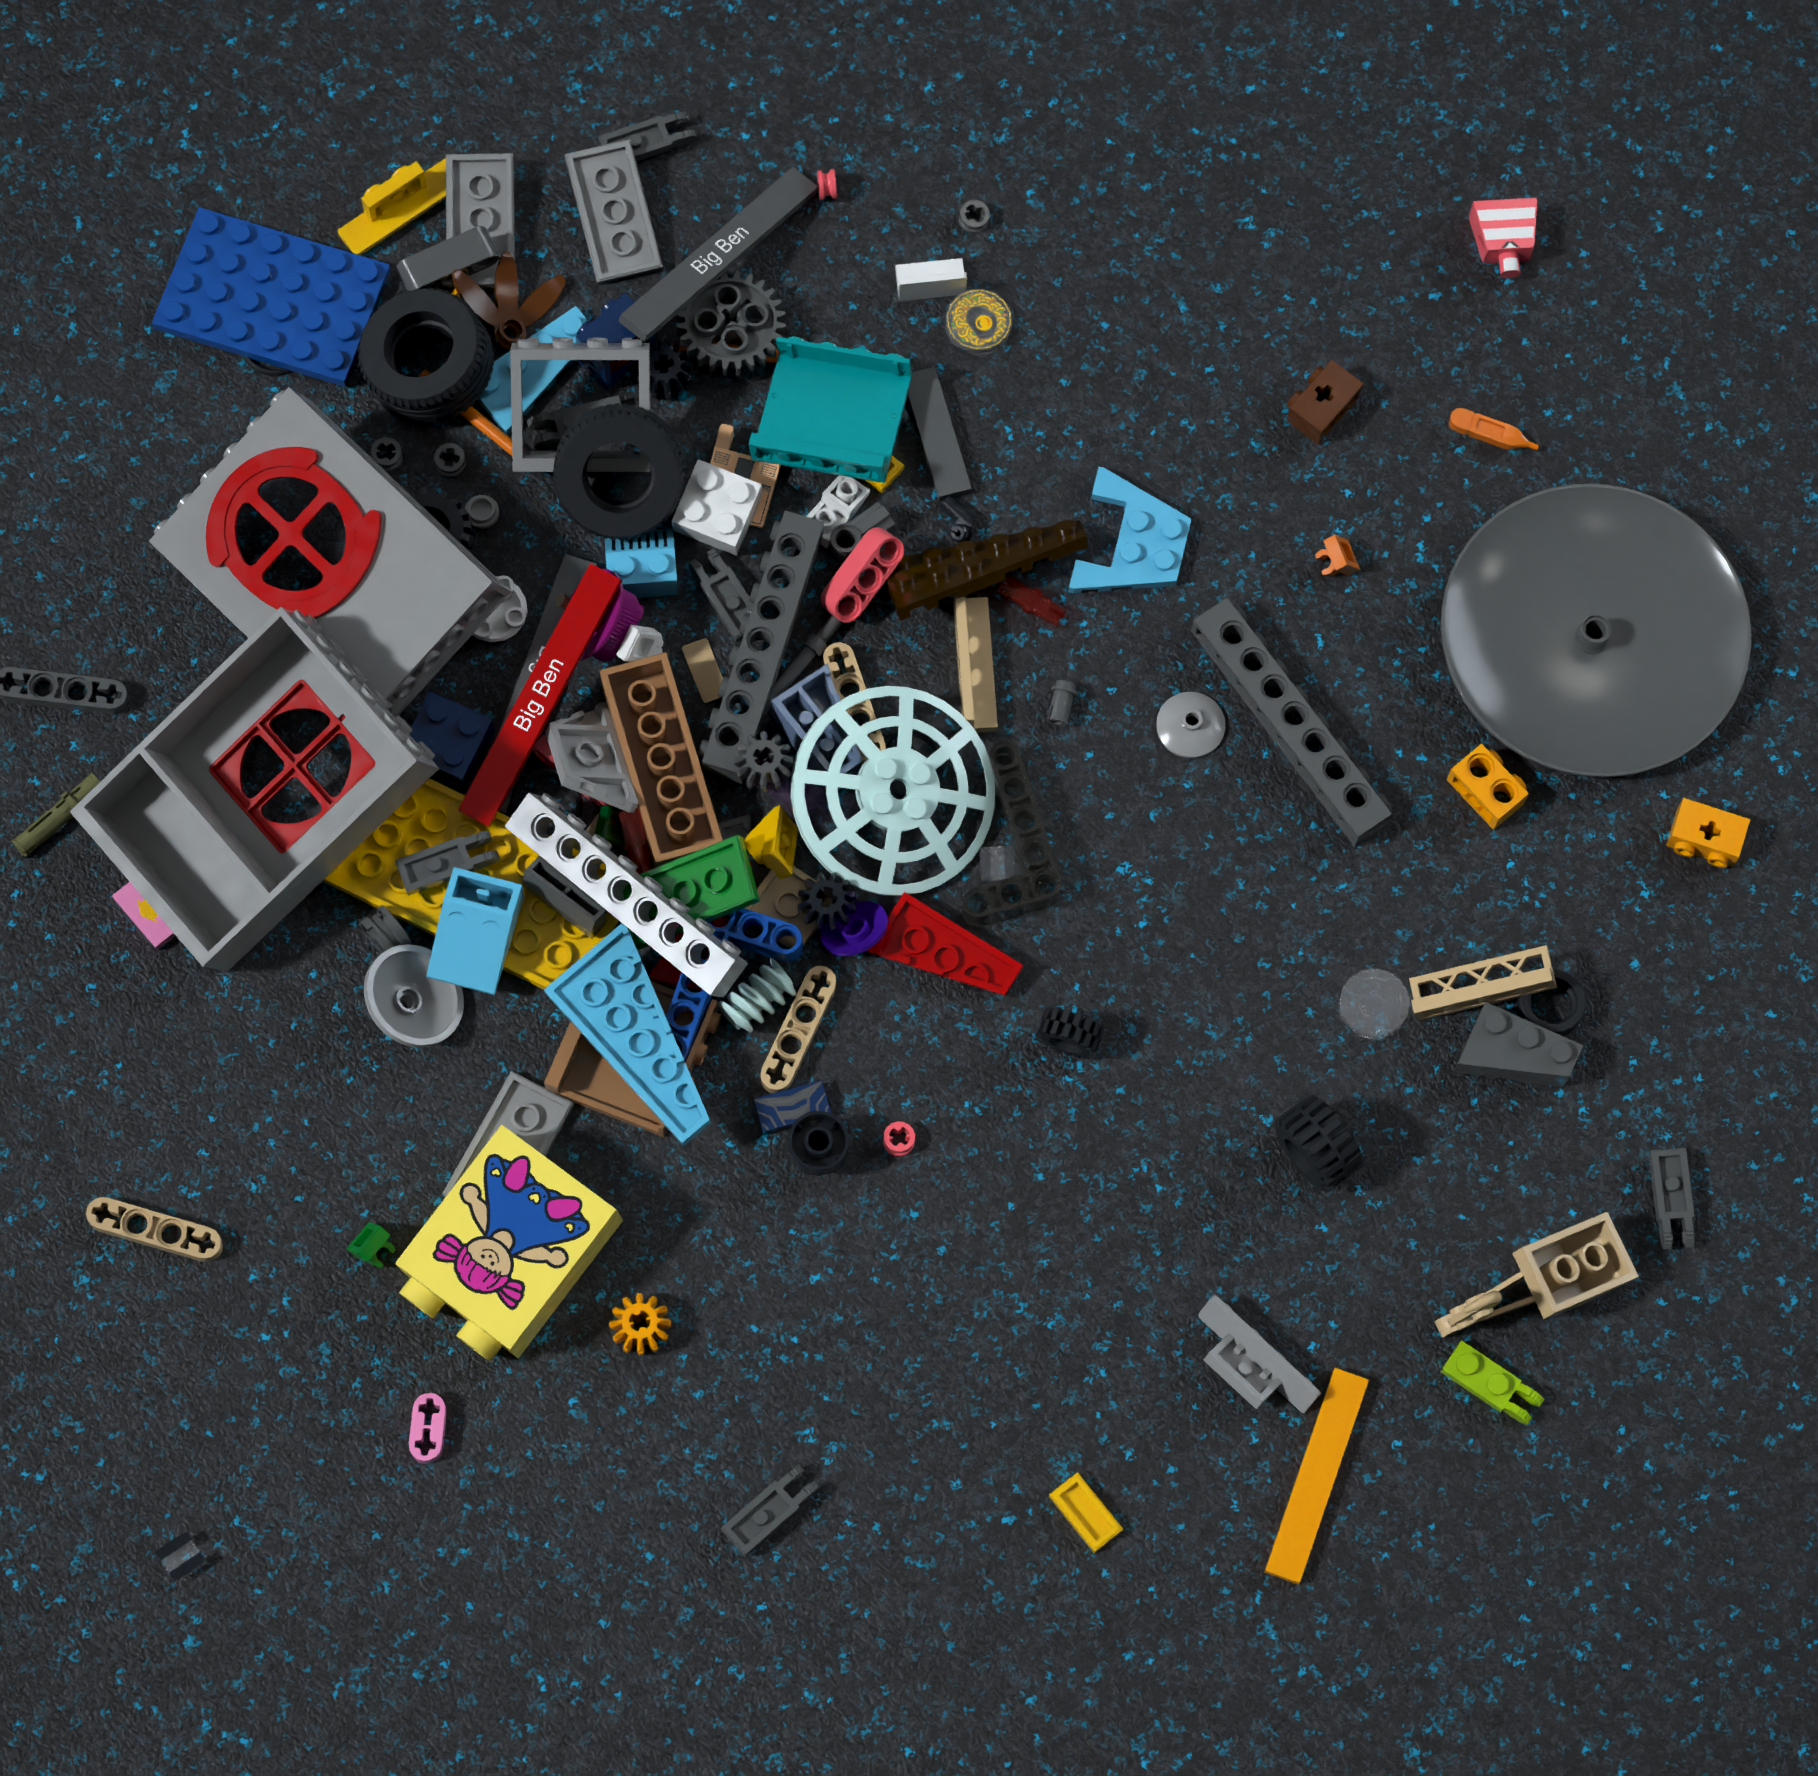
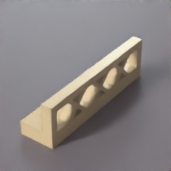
M954 597L953 609L961 714L977 733L997 732L998 724L988 597Z
M1547 945L1409 978L1413 994V1000H1411L1412 1007L1419 1021L1483 1006L1485 1002L1491 1004L1557 988ZM1542 956L1544 968L1525 973L1521 971L1528 959ZM1519 962L1516 967L1510 965L1511 963ZM1504 966L1512 971L1508 977L1492 981L1487 980L1494 967ZM1484 970L1481 976L1475 973ZM1469 974L1478 980L1475 985L1458 989L1452 988L1461 975ZM1450 978L1447 984L1440 981ZM1434 982L1444 988L1441 993L1421 997L1419 985Z

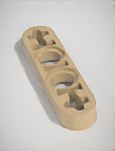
M841 642L829 645L824 651V665L828 663L831 672L830 676L840 700L845 698L841 695L840 689L846 683L858 685L860 688L859 692L866 690L851 647ZM840 654L842 658H845L844 664L847 673L840 674L837 662H833L834 655ZM870 699L845 710L851 717L857 713H864L869 716L870 721L876 719ZM880 729L867 734L880 751L886 749ZM857 746V749L862 760V766L866 762L867 757Z
M816 966L808 971L762 1066L760 1073L761 1084L769 1093L787 1090L791 1086L836 990V976L828 967ZM821 976H825L826 984L829 987H822L817 996L818 1001L810 998L815 990V983L812 979L819 980ZM802 1006L812 1007L816 1012L815 1019L809 1023L800 1022L796 1017L798 1008ZM792 1036L799 1039L801 1049L795 1054L785 1053L781 1048V1043L785 1038ZM775 1055H777L784 1062H788L785 1063L782 1070V1077L785 1081L778 1080L776 1084L770 1083L771 1079L768 1072H776L780 1064L779 1059H774Z
M106 1197L94 1199L87 1207L86 1216L90 1225L95 1230L201 1262L214 1261L223 1250L220 1235L216 1230L207 1226ZM105 1206L108 1207L111 1215L121 1218L120 1229H116L118 1223L113 1219L105 1218L103 1223H99L95 1212L103 1211ZM121 1210H124L125 1212L121 1217ZM137 1215L145 1217L148 1222L145 1231L139 1234L129 1232L128 1222L132 1217ZM171 1225L179 1227L182 1231L179 1241L167 1244L162 1240V1232L166 1227ZM189 1230L194 1231L191 1234L193 1239L205 1241L206 1237L210 1236L211 1242L215 1245L213 1249L207 1248L205 1253H201L199 1245L189 1242V1249H184L189 1239Z

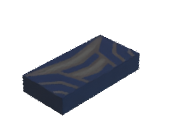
M822 1080L753 1099L763 1135L792 1127L799 1117L808 1112L825 1111L831 1113Z

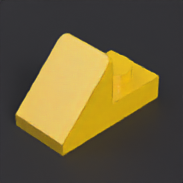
M778 805L745 837L744 843L746 849L758 864H765L767 868L772 869L780 880L792 876L798 827L781 805Z

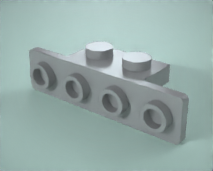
M1216 1295L1209 1299L1198 1314V1317L1222 1340L1203 1360L1255 1409L1278 1390L1301 1413H1305L1318 1398L1320 1391L1308 1378L1296 1370L1282 1354L1269 1345L1255 1329L1243 1321L1228 1304L1224 1303Z

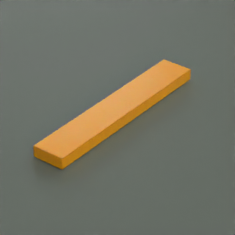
M1334 1368L1264 1573L1299 1585L1369 1381L1368 1379Z

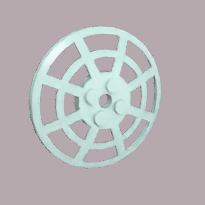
M883 686L869 688L843 698L829 707L813 723L804 736L795 756L791 774V802L794 818L801 837L812 855L831 874L835 872L841 881L847 879L850 882V886L861 891L877 895L902 896L904 892L916 894L942 885L956 876L974 858L991 826L995 807V781L992 765L983 742L975 729L965 720L960 712L944 700L927 692L909 687ZM899 696V716L878 718L859 726L845 711L853 705L871 698ZM914 699L925 701L941 709L953 718L962 729L948 740L933 726L913 719ZM835 720L848 736L835 751L828 772L808 770L809 757L816 741L825 728ZM898 727L897 747L880 751L867 736V734L881 728ZM913 729L929 736L941 747L928 758L911 749ZM970 740L976 747L984 768L986 797L968 793L967 774L958 751ZM856 744L867 757L866 762L862 765L858 775L840 773L846 755ZM948 759L951 760L956 772L958 791L940 788L936 769ZM893 780H900L906 787V793L902 799H896L890 793V784ZM805 784L826 786L828 808L837 828L821 840L815 833L808 815L805 800ZM838 788L854 789L860 811L848 820L844 817L840 806ZM938 802L957 805L951 822L945 831L940 834L930 819ZM966 808L984 811L983 821L976 838L966 853L957 861L947 843L959 829L965 816ZM869 821L876 827L886 830L884 850L866 842L858 836L856 831ZM919 827L929 844L914 851L898 852L901 832ZM844 840H847L861 853L882 861L878 882L868 880L851 872L839 863L829 851ZM936 853L945 868V871L939 875L921 882L892 884L896 863L918 861Z

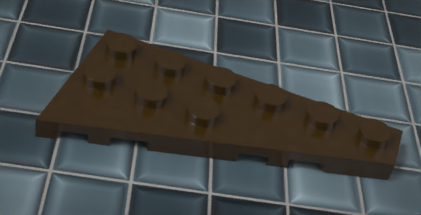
M1063 520L1053 526L1043 528L1030 527L1023 532L1015 534H996L986 540L976 542L963 541L956 546L943 549L929 548L919 554L903 555L899 564L885 581V584L901 621L911 617V610L923 605L926 610L939 606L938 601L950 595L960 598L1006 580L1005 573L1019 568L1021 573L1032 570L1033 563L1038 560L1055 561L1088 548L1087 534L1080 520Z

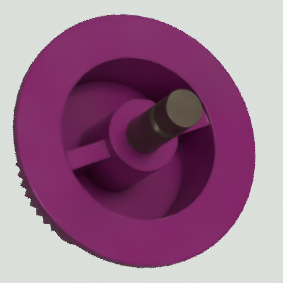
M603 569L606 572L620 578L615 572L608 569ZM622 583L581 660L594 657L600 661L608 662V660L616 658V654L630 626L637 625L642 618L643 606L638 604L639 601L633 593L623 589ZM576 589L571 597L564 594L558 595L555 602L556 606L565 611Z

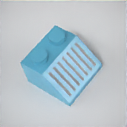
M673 528L657 529L653 532L650 531L647 535H641L639 538L634 537L631 540L605 539L606 567L620 577L624 590L633 593L637 598L678 595Z

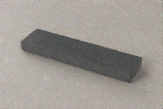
M931 367L912 372L907 398L938 501L944 500L949 495L954 498L972 493V487L936 369Z

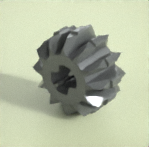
M765 731L761 732V740H756L753 735L749 734L747 736L748 745L739 744L737 752L740 755L734 757V766L740 768L737 771L738 779L748 778L747 787L749 789L753 788L756 783H760V790L763 793L767 791L768 783H771L775 789L780 788L779 778L788 780L790 778V771L787 768L794 765V758L788 756L791 752L790 745H780L781 737L778 734L771 741L768 740V735ZM765 758L770 759V763L764 762L762 766L758 765V760L763 762Z

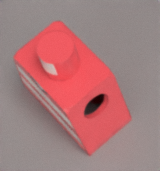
M1537 198L1473 201L1469 220L1481 260L1485 264L1499 263L1500 276L1502 278L1519 276L1521 274L1519 262H1526L1531 258L1535 242Z

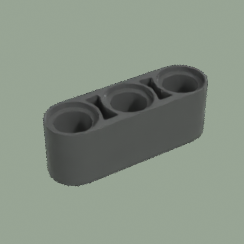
M479 226L403 259L397 264V270L407 291L421 290L422 288L438 290L454 283L452 279L454 270H460L470 276L494 265L500 257L487 228Z

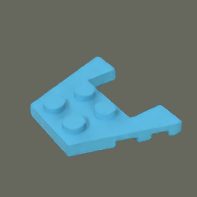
M1098 467L1091 499L1125 507V512L1111 567L1076 560L1068 592L1081 593L1082 590L1098 589V592L1111 591L1112 588L1122 587L1141 589L1176 586L1191 518L1104 467Z

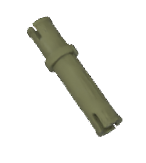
M90 773L70 792L67 793L65 791L60 795L61 799L52 808L41 815L25 831L11 840L12 844L27 858L38 846L74 817L70 811L100 783L99 779L93 773Z

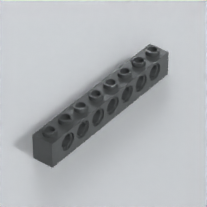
M785 510L782 520H775L770 540L775 542L772 551H765L760 565V571L764 572L761 583L755 582L752 588L749 602L754 603L751 615L745 613L739 633L744 634L741 645H734L729 665H732L733 669L730 677H723L718 696L723 697L720 709L713 708L708 728L713 730L709 741L703 739L699 749L698 760L702 761V773L739 784L743 783L744 779H738L737 771L740 768L734 766V757L740 755L737 752V746L739 744L748 745L747 736L749 734L753 735L757 740L824 535L823 521ZM787 547H794L800 553L795 557H788L782 551ZM777 578H784L790 584L785 588H777L772 582ZM767 609H773L780 615L776 619L769 620L762 616V612ZM762 640L767 642L769 647L764 651H757L751 645L755 641ZM746 672H754L759 676V679L748 683L742 680L741 676ZM742 703L749 710L744 714H735L730 708L734 704ZM725 735H733L739 741L733 746H725L720 742V739Z
M1225 598L1195 618L1191 632L1346 837L1356 847L1388 825L1392 815L1390 803L1383 794H1377L1370 786L1371 780L1367 772L1361 766L1356 767L1349 758L1350 752L1344 742L1340 739L1335 740L1328 730L1329 724L1320 712L1315 713L1309 706L1308 696L1299 685L1294 686L1287 677L1288 670L1279 658L1274 659L1267 650L1268 645L1264 637L1258 631H1252L1246 623L1248 620L1242 608L1237 604L1233 606L1230 600ZM1228 634L1236 635L1241 642L1229 644L1224 640V636ZM1248 661L1257 662L1261 669L1250 671L1244 666V663ZM1275 688L1280 691L1282 696L1271 698L1266 695L1264 690ZM1287 715H1296L1301 719L1302 723L1291 725L1285 720V717ZM1317 742L1323 750L1311 752L1305 744ZM1337 769L1342 773L1343 778L1339 780L1331 779L1326 771ZM1349 796H1357L1362 799L1364 805L1354 807L1348 803L1347 798Z

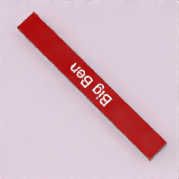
M590 563L458 811L488 827L492 826L622 583L620 578Z

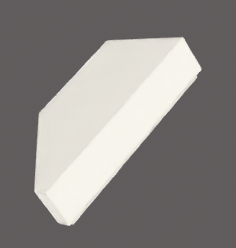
M631 625L616 655L623 661L631 662L663 653L662 635L654 628Z

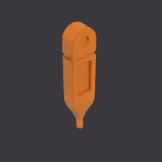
M1457 408L1450 415L1449 426L1455 432L1467 434L1469 437L1507 450L1527 447L1538 450L1539 445L1530 442L1515 426L1478 413L1475 414L1473 411L1464 408Z

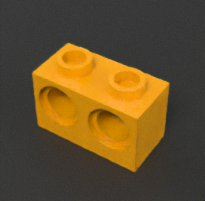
M1481 743L1450 770L1447 781L1494 830L1524 805L1529 793L1526 791L1527 787L1523 780L1516 774L1511 775L1502 766L1503 761L1494 750H1487ZM1481 767L1487 776L1482 778L1476 777L1471 773L1470 768ZM1504 792L1509 796L1510 801L1507 803L1499 802L1493 793Z

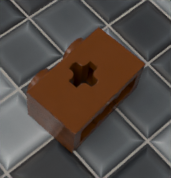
M1333 360L1325 368L1319 366L1308 380L1310 385L1305 391L1298 390L1287 404L1289 412L1286 421L1317 445L1320 444L1360 398L1364 385Z

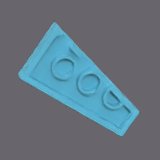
M575 306L530 338L539 339V343H552L554 338L565 337L572 338L573 343H576L577 331L588 320ZM510 351L494 361L491 379L488 381L489 384L478 399L500 429L507 435L512 431ZM522 360L523 415H527L535 406V401L545 390H549L560 373L575 360Z

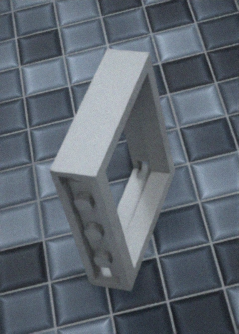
M529 337L528 340H518V343L511 344L513 472H553L557 452L523 451L522 360H639V408L642 407L650 411V343H642V340H632V337L623 338L622 343H608L607 338L600 337L589 338L587 343H573L572 338L565 337L554 338L552 343H539V339ZM641 449L640 451H594L587 464V472H650L651 470L649 458Z

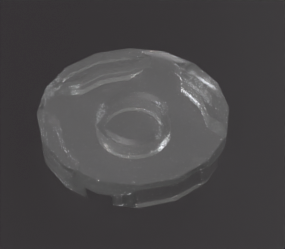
M1367 969L1349 978L1341 990L1338 1005L1340 1017L1352 1029L1351 1031L1364 1038L1380 1039L1390 1036L1402 1026L1407 1018L1410 1003L1408 991L1400 979L1388 971Z

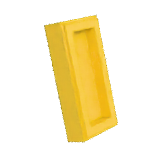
M1078 1472L1049 1494V1498L1093 1553H1096L1123 1531L1120 1524Z

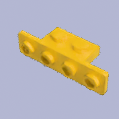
M443 159L425 172L417 161L410 166H402L393 173L392 178L381 185L375 184L370 187L364 196L361 197L364 212L338 229L339 237L353 254L362 255L445 200L446 159Z

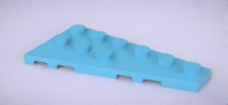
M621 923L546 987L544 992L677 1140L685 1146L711 1122L628 927Z

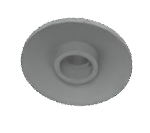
M1183 692L1169 698L1159 710L1156 721L1157 734L1162 744L1170 752L1183 758H1200L1213 752L1221 743L1226 727L1225 717L1219 705L1210 697L1198 692ZM1193 716L1197 718L1198 724L1189 725L1185 719Z

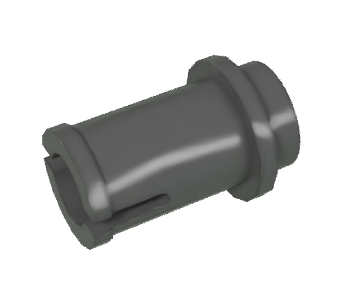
M1057 680L1055 686L1051 687L1053 697L1046 719L1048 723L1062 727L1068 726L1072 701L1078 695L1074 683Z

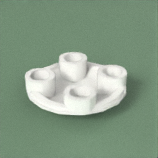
M495 576L511 593L472 634L477 639L488 642L505 641L517 634L525 623L528 612L526 598L520 588L508 576Z

